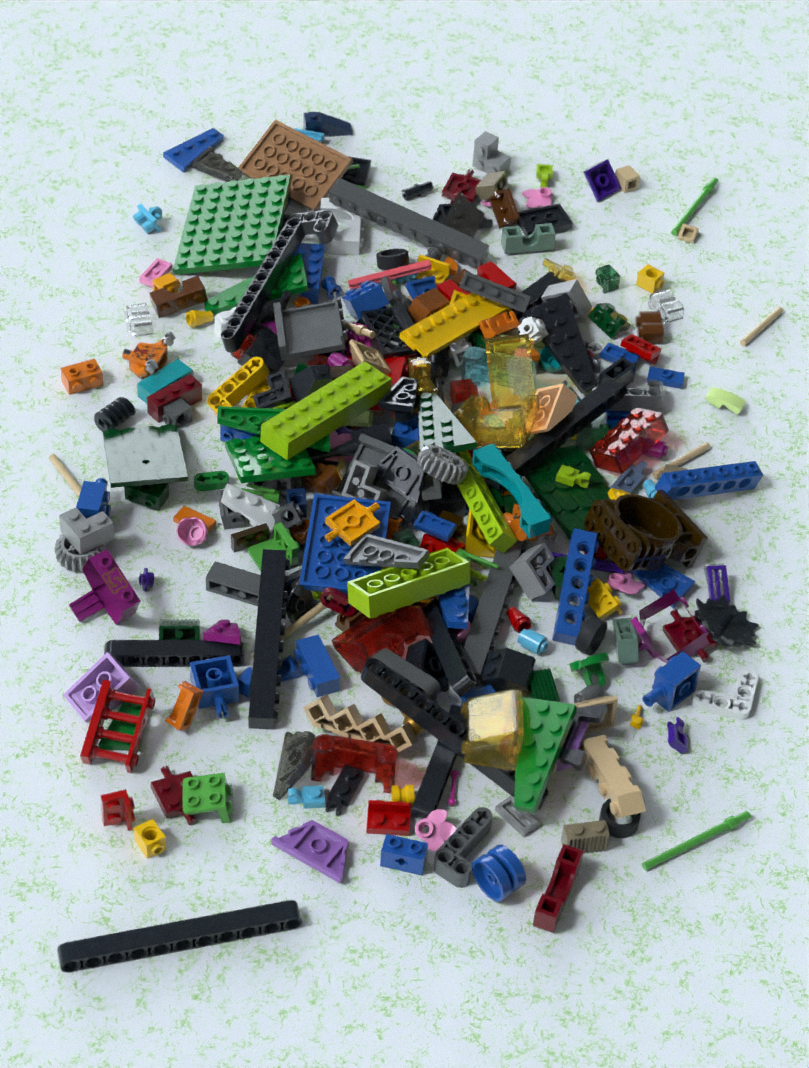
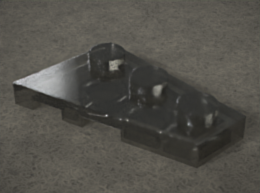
M211 146L192 162V168L225 182L238 181L242 177V171L231 162L225 161L220 153L216 154Z

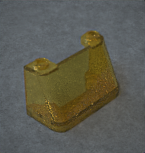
M529 334L485 338L493 413L530 408L535 396L530 350L534 349L533 338H529Z
M527 395L524 397L521 403L522 409H490L489 401L484 396H470L453 414L477 442V447H484L492 443L496 447H522L529 439L540 408L539 396Z
M510 689L467 698V701L462 702L461 714L464 715V719H468L467 741H463L461 753L465 754V763L515 771L524 736L522 691Z

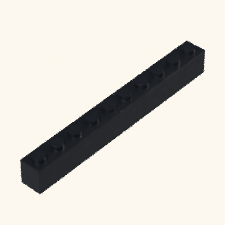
M263 549L248 716V726L250 729L273 730L274 722H278L279 709H275V704L280 702V692H276V689L281 687V675L278 674V670H282L283 657H279V652L283 653L284 641L280 640V638L285 636V624H282V619H286V607H283V602L287 603L288 591H284V587L289 584V574H286V570H290V558H286L287 550Z

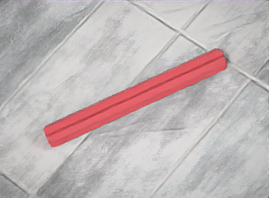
M425 260L348 280V285L350 289L360 288V284L368 280L380 283L381 279L385 276L392 280L431 270L430 260Z

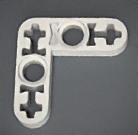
M743 671L740 674L735 697L706 690H697L693 693L692 705L698 710L737 720H745L750 714L758 676L753 671ZM746 679L750 680L749 686L745 685ZM740 693H748L750 697L744 698ZM722 702L726 707H718L716 703Z

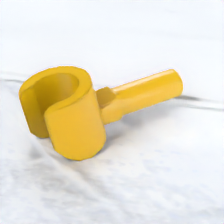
M642 705L637 706L630 722V726L638 730L644 722V719L640 717Z

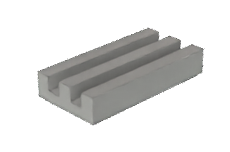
M512 796L495 806V811L523 837L527 836L528 832L531 833L533 828L537 829L540 825V822L531 813L514 811L508 805L510 804L515 809ZM521 815H522L530 824H528V823L521 817Z

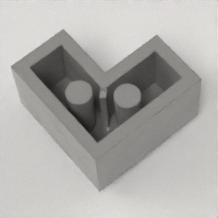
M485 131L474 141L472 166L485 173L500 171L507 173L510 170L511 156L498 151L499 137Z
M577 279L547 287L541 297L543 302L567 292L576 321L586 318L592 305Z
M354 460L341 496L386 501L389 491L372 485L379 468L378 466L363 460Z
M77 508L59 515L61 533L81 555L114 539V523L103 511L87 519Z
M545 542L529 548L509 567L529 600L546 594L555 585L545 568L555 558Z

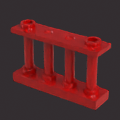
M103 679L80 754L83 764L91 765L93 758L100 757L125 762L127 773H132L133 767H136L138 764L139 755L137 753L150 709H154L156 702L152 689L147 688L145 697L116 692L112 682ZM118 700L142 705L140 715L136 716L111 711L108 708L110 701ZM113 719L137 724L134 735L105 730L103 727L104 720ZM107 738L131 743L128 754L99 749L97 746L98 740Z

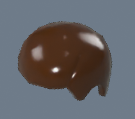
M304 519L301 525L295 524L289 529L291 537L294 541L298 542L299 546L306 545L310 522L308 519Z

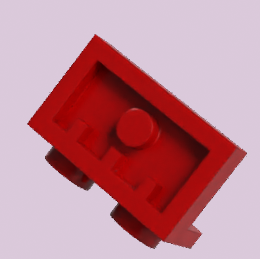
M633 334L622 339L620 345L626 348L628 352L640 355V358L652 364L658 362L662 350Z
M426 533L423 535L420 548L427 549L429 554L445 548L457 553L459 548L465 550L466 544L453 538L446 542Z
M126 789L100 795L103 825H117L120 822H125L128 831L132 830V822H135L133 811L135 806L133 798L128 797Z
M369 800L366 833L409 836L411 803Z

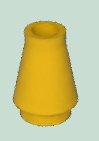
M190 310V312L186 313L188 326L196 327L213 321L211 311Z

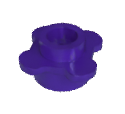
M144 568L143 574L139 575V585H142L143 591H146L147 588H152L154 585V573L148 572V568Z

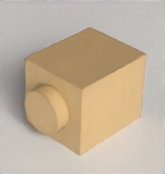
M630 165L616 169L615 175L624 193L638 189L640 175Z

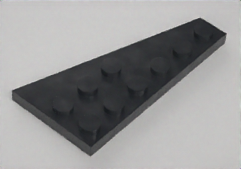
M567 292L524 311V319L534 317L543 321L548 335L541 341L581 394L597 387L598 383Z

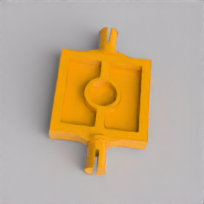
M354 499L325 518V524L333 530L325 535V539L331 542V540L339 537L351 547L365 533L370 534L380 527V522L373 516V513L380 509L379 504L375 502L371 506L365 507Z

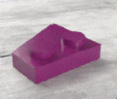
M219 620L203 633V639L206 641L241 644L238 624L230 623V620Z

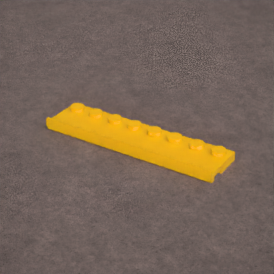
M470 293L400 333L399 338L412 350L420 352L422 354L421 358L425 360L479 329L478 322L508 312L513 308Z

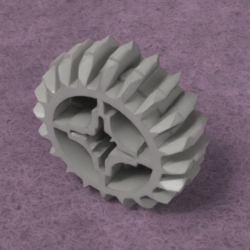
M425 445L418 455L417 463L419 467L428 473L429 476H433L441 482L460 484L467 475L468 465L457 456L456 453H452L450 450L441 448L438 445Z
M60 534L54 548L57 562L60 563L61 567L65 566L66 570L72 569L73 572L80 570L82 573L88 558L108 549V546L105 543L81 555L63 534Z

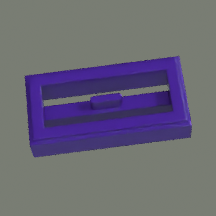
M726 565L707 566L706 575L709 598L716 601L721 597L718 570H721L724 595L729 604L730 594ZM712 570H714L717 599H715Z

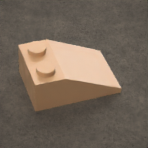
M564 383L537 389L520 435L526 436L551 430L572 411L577 395Z

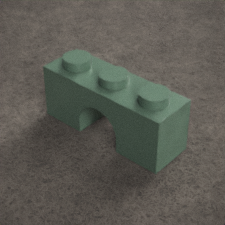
M552 223L535 225L534 232L528 236H522L519 226L503 227L501 245L505 254L554 250L556 234Z

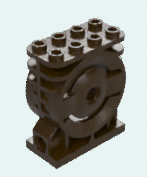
M657 490L654 498L626 494L614 500H596L584 521L586 531L597 533L596 541H599V546L622 571L638 569L646 571L659 570L665 566L669 558L682 562L686 568H691L708 539L664 490Z

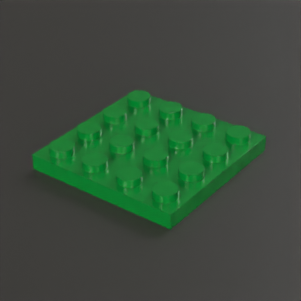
M253 436L248 439L236 438L231 441H225V449L241 483L315 475V466L306 449L286 460L261 443L260 437Z

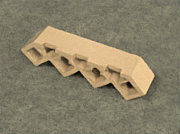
M328 694L303 707L312 726L320 729L324 728L346 738L350 737L358 740L360 743L387 750L386 752L396 754L419 741L409 722L392 731L382 713L364 722L355 703L337 712Z
M601 735L582 740L579 750L586 751L587 773L592 781L599 779V793L603 796L604 800L611 799L610 810L615 815V818L645 812L646 809L641 790L638 785H632V776L627 768L619 765L620 758L614 748L607 746V737Z

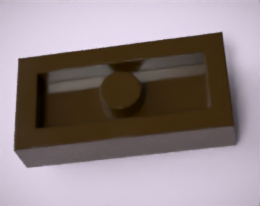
M267 523L231 534V549L233 552L245 550L250 546L269 540V527Z

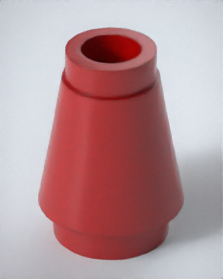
M510 607L507 610L506 615L515 632L521 633L523 629L528 630L531 628V620L516 607Z

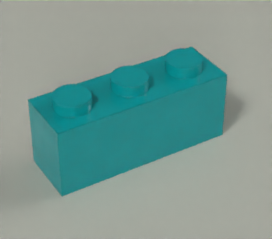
M179 359L169 363L164 368L137 383L138 397L147 404V396L190 374L193 376V369Z

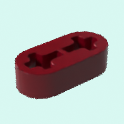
M332 587L325 588L322 591L320 598L322 605L339 614L342 613L343 616H351L355 613L356 608L352 605L348 609L344 608L345 605L349 604L347 594ZM329 595H332V596H333V598H331L330 600H327V597H328Z

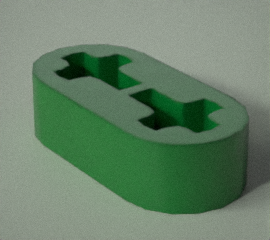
M225 471L204 472L194 476V488L198 491L225 489L227 483L229 484V475Z

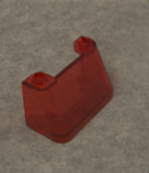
M328 734L318 735L314 739L311 758L312 781L321 782L325 774L334 775L335 767L343 769L344 765L347 764L364 770L366 773L376 774L375 783H382L383 792L391 794V786L396 785L399 772V756L394 746Z

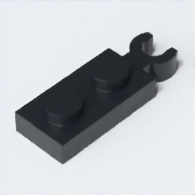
M347 764L344 765L328 794L329 801L326 803L325 812L328 813L330 808H336V816H339L342 812V805L348 807L364 777V770Z

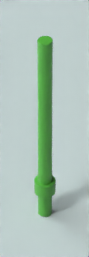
M716 177L703 187L702 193L671 230L672 235L676 236L682 224L689 220L704 199L714 191L715 185L718 183Z
M744 811L736 816L732 815L724 819L723 823L643 862L642 867L647 871L726 830L731 831L737 828L738 824L750 819L751 815L748 811Z

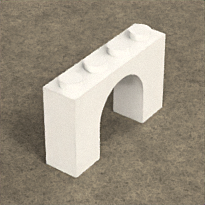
M321 198V210H331L337 222L350 226L346 229L337 230L334 239L328 244H323L324 253L359 255V248H363V238L360 237H363L364 218L333 205L329 202V198Z

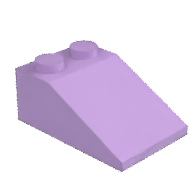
M108 652L63 694L85 722L90 721L103 679L111 681L116 692L132 695L141 687L122 664ZM110 701L108 708L112 709L123 703V701Z

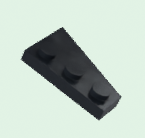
M401 377L378 402L379 409L412 413L419 388V380Z

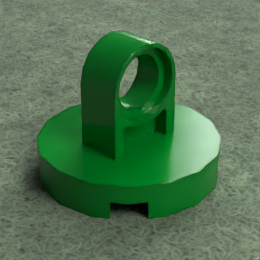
M600 653L589 656L581 661L572 662L569 666L571 672L581 670L586 686L594 684L591 681V676L594 674L599 680L597 685L601 687L605 683L601 664L608 662L609 657L607 653Z

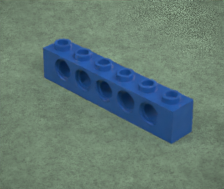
M756 461L663 473L654 488L656 491L664 490L672 500L752 490L758 485L763 477V473Z
M576 528L573 530L553 631V641L575 645L581 629V622L585 621L587 610H584V605L588 604L590 596L587 588L591 587L593 579L590 571L591 569L594 570L596 562L593 554L594 552L597 553L599 541H596L597 533ZM576 568H581L583 572L578 571ZM573 585L579 586L580 589H576ZM569 602H574L577 606H572ZM567 620H572L574 624L568 623Z

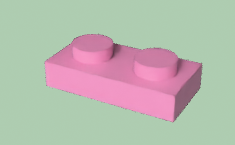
M157 258L139 277L140 283L153 287L152 280L168 274L172 270V263Z

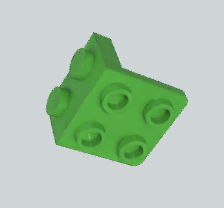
M281 522L274 524L273 539L248 547V554L260 571L263 549L287 550L286 558H290V566L298 564L300 546L291 537L289 529H285Z
M225 772L183 779L184 814L218 811L222 823L230 822V813H233V803L230 800V796H233L232 784L227 782Z

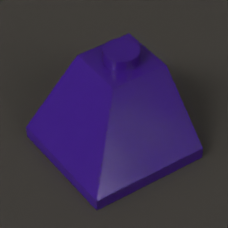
M608 159L585 169L583 172L597 202L622 189Z

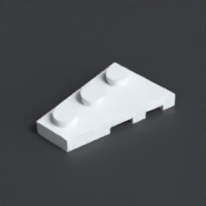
M227 483L221 502L232 511L238 512L249 519L250 524L254 527L267 523L270 537L275 524L272 512L278 509L280 505Z

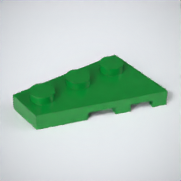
M123 702L118 712L139 716L142 705ZM112 720L107 730L134 735L137 724ZM102 738L98 745L99 749L129 751L131 743ZM142 739L138 751H141Z

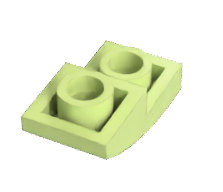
M711 387L705 396V399L710 404L715 405L717 408L725 405L737 415L746 402L729 391Z

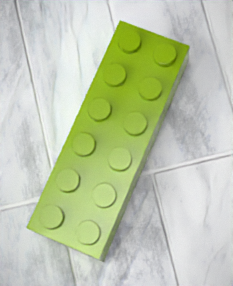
M448 548L431 553L430 557L419 569L389 567L348 581V603L367 617L376 618L381 614L393 612L398 608L410 606L415 602L428 600L432 596L445 594L447 591L459 589L464 585L470 584V562Z

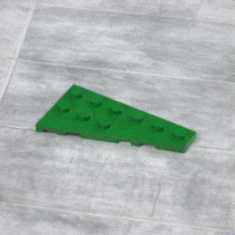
M301 253L292 257L267 301L282 298V293L286 289L292 295L309 291ZM254 276L207 298L208 301L204 302L205 310L211 311L215 315L223 311H230L236 307Z
M218 406L217 424L261 435V424L286 409ZM330 434L315 442L309 448L330 453Z
M518 696L514 795L516 810L530 813L537 812L577 712L575 704Z

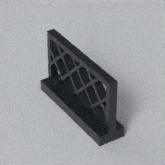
M402 301L395 302L394 307L361 311L360 316L367 329L376 333L373 340L383 358L414 354L416 358L422 357V354L417 350L403 348V345H408L399 337H396L397 334L400 335L402 331L414 325ZM385 314H392L393 316L388 317ZM373 316V317H375L376 319L373 320V319L368 318V317ZM380 319H381V320H384V321H386L387 323L384 324V323H382V322H379V320H380ZM391 323H392V324H394V325H397L398 327L395 328V327H392V326H390V325H391ZM374 326H377V327H380V328H382V329H381V330H377V329H375V328H373V327H374ZM388 330V331L393 332V333H392V335H391V334L386 333L385 331ZM380 336L386 338L387 341L379 339ZM391 341H394V342H397V343H399V344H398V345H395V344H392V343H390V342H391ZM387 347V348H390V349H393V350H392V351H385V348Z

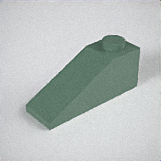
M632 618L612 619L618 662L624 665L639 662L638 638L635 628L630 621Z

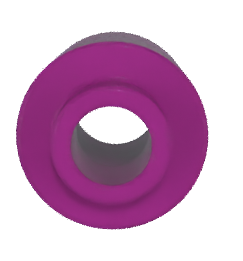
M334 352L328 357L329 367L348 365L354 367L353 361L341 353Z
M650 437L648 439L644 438L640 452L646 456L662 459L663 456H667L669 446H666L665 441Z

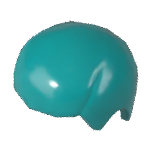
M546 346L543 347L540 351V363L543 369L549 372L562 370V367Z

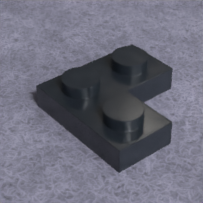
M284 370L266 376L270 390L253 395L256 408H274L293 401Z

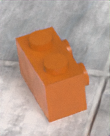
M94 358L62 367L61 381L68 394L71 395L102 386L103 372Z

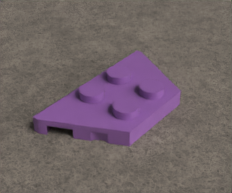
M310 820L300 827L288 830V834L278 838L276 835L271 839V845L336 882H342L348 846L346 838L314 820Z

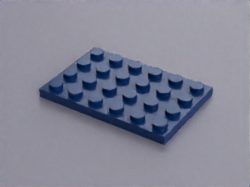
M314 494L299 586H304L305 590L321 592L325 588L332 587L348 594V581L382 570L381 566L346 565L343 558L357 543L350 547L339 537L328 542L325 539V535L333 530L325 524V518L354 499L365 507H369L377 502L380 509L374 512L373 516L380 522V527L370 533V535L386 539L391 502Z

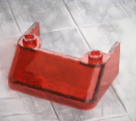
M410 605L398 608L393 612L381 614L376 618L366 617L334 637L332 644L354 671L362 673L366 661L370 659L369 657L381 649H388L398 642L409 644L414 642L419 635L431 636L433 633L422 607Z

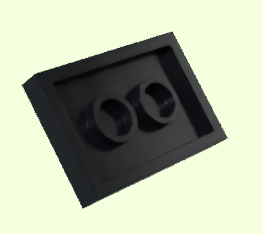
M560 203L518 212L520 218L517 224L525 236L532 234L537 224L552 223L555 232L572 229L573 226L572 221Z

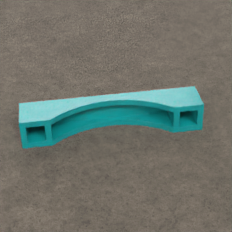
M493 443L473 450L472 464L480 475L504 486L518 502L521 511L519 526L530 539L549 532L552 521L549 512L544 510L541 502L534 497L531 489L522 481L521 476L513 470L511 463L506 461L501 450L497 449Z

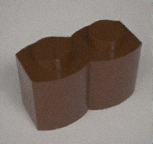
M639 311L638 316L635 317V326L638 327L637 337L649 343H663L664 328L660 311Z
M319 462L314 463L315 475L300 476L302 486L306 490L329 494L344 480V477L341 480L336 466H326Z

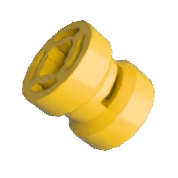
M406 784L402 789L399 785H392L391 800L394 802H409L413 806L415 800L413 784Z

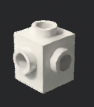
M527 317L518 326L519 335L525 342L536 344L548 335L545 324L541 319Z
M464 337L449 345V359L454 360L457 367L473 361L471 352H474L470 342L467 343Z

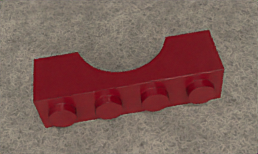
M566 844L562 845L546 892L541 895L535 909L533 926L554 933L581 868L583 850Z

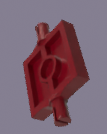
M468 169L466 174L452 173L442 190L441 196L452 199L450 204L458 203L459 201L474 203L477 197L476 186L481 180L472 177L474 174L472 169Z
M677 609L670 612L675 621L663 625L662 630L677 652L703 634L691 617H681ZM709 635L706 637L710 644L695 653L699 655L702 662H707L710 659L706 650L715 648L717 642L713 641Z
M165 766L162 767L161 772L164 778L152 781L150 788L166 819L174 816H184L188 825H191V823L192 825L195 824L196 819L194 815H186L183 811V779L193 777L191 771L172 775L169 766H166V768Z

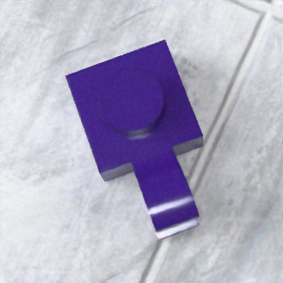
M677 717L675 725L671 721L667 723L668 744L671 748L683 754L688 751V737L683 731L684 721Z

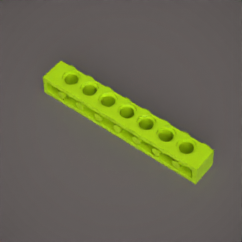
M468 450L455 452L468 465L465 479L460 484H457L488 544L505 553L517 542V539L483 477L473 466L472 457Z

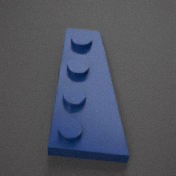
M211 128L163 152V158L185 173L187 167L196 164L198 158H203L208 150H213L224 141V135L215 128Z
M667 565L655 571L630 570L659 597L664 596L673 589L680 598L684 597L694 587L695 583L694 580ZM679 601L671 605V607L674 608Z
M470 584L464 585L459 589H452L445 594L435 595L438 597V604L442 608V615L447 628L468 629Z

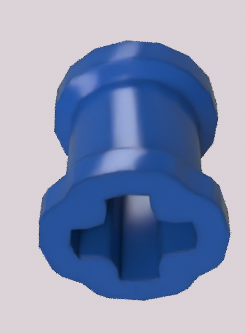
M327 276L321 281V287L327 291L329 298H334V293L332 294L331 292H336L337 297L341 294L342 288L336 284L334 277Z

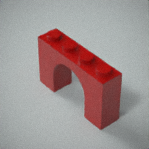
M492 261L478 267L477 276L516 291V282ZM451 279L437 285L438 291L449 301L454 290L466 295L470 294L459 288Z

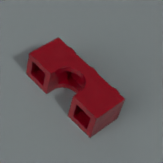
M190 374L147 396V413L159 423L163 421V407L173 401L182 398L190 406L202 400V384Z

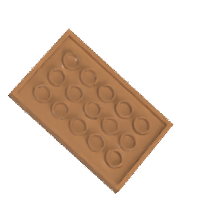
M274 120L237 170L250 179L291 175L290 200L311 211H317L321 206V198H327L337 180L342 178L353 163V160L309 136Z

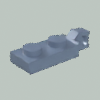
M643 459L636 466L631 463L609 488L621 489L631 493L645 477L642 471L648 464Z

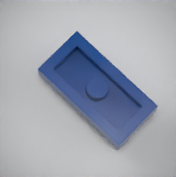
M609 342L600 355V358L613 363L624 357L636 365L640 359V355L628 352L626 349Z

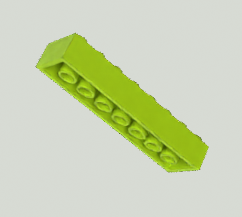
M363 362L261 424L260 442L288 460L378 404L382 397L391 389L392 379L367 362Z

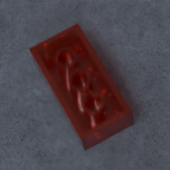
M637 407L633 409L630 414L620 420L612 430L608 431L602 439L589 449L596 468L620 474L625 472L669 432L663 413Z

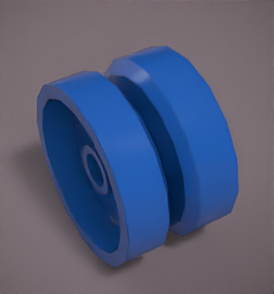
M504 845L495 846L487 852V855L483 854L472 862V873L476 883L482 892L493 901H502L511 892H515L526 884V874L522 863Z

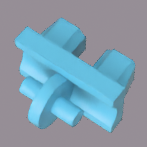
M140 203L137 206L139 211L133 215L135 222L138 225L141 224L147 234L154 229L160 232L162 229L157 224V220L162 219L161 208L157 206L150 207L148 211Z

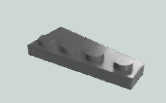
M365 533L343 559L346 565L419 569L430 557L427 549Z

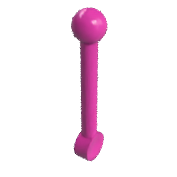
M457 770L451 771L452 787L451 796L448 800L450 806L456 804V799H454L456 780L459 778Z

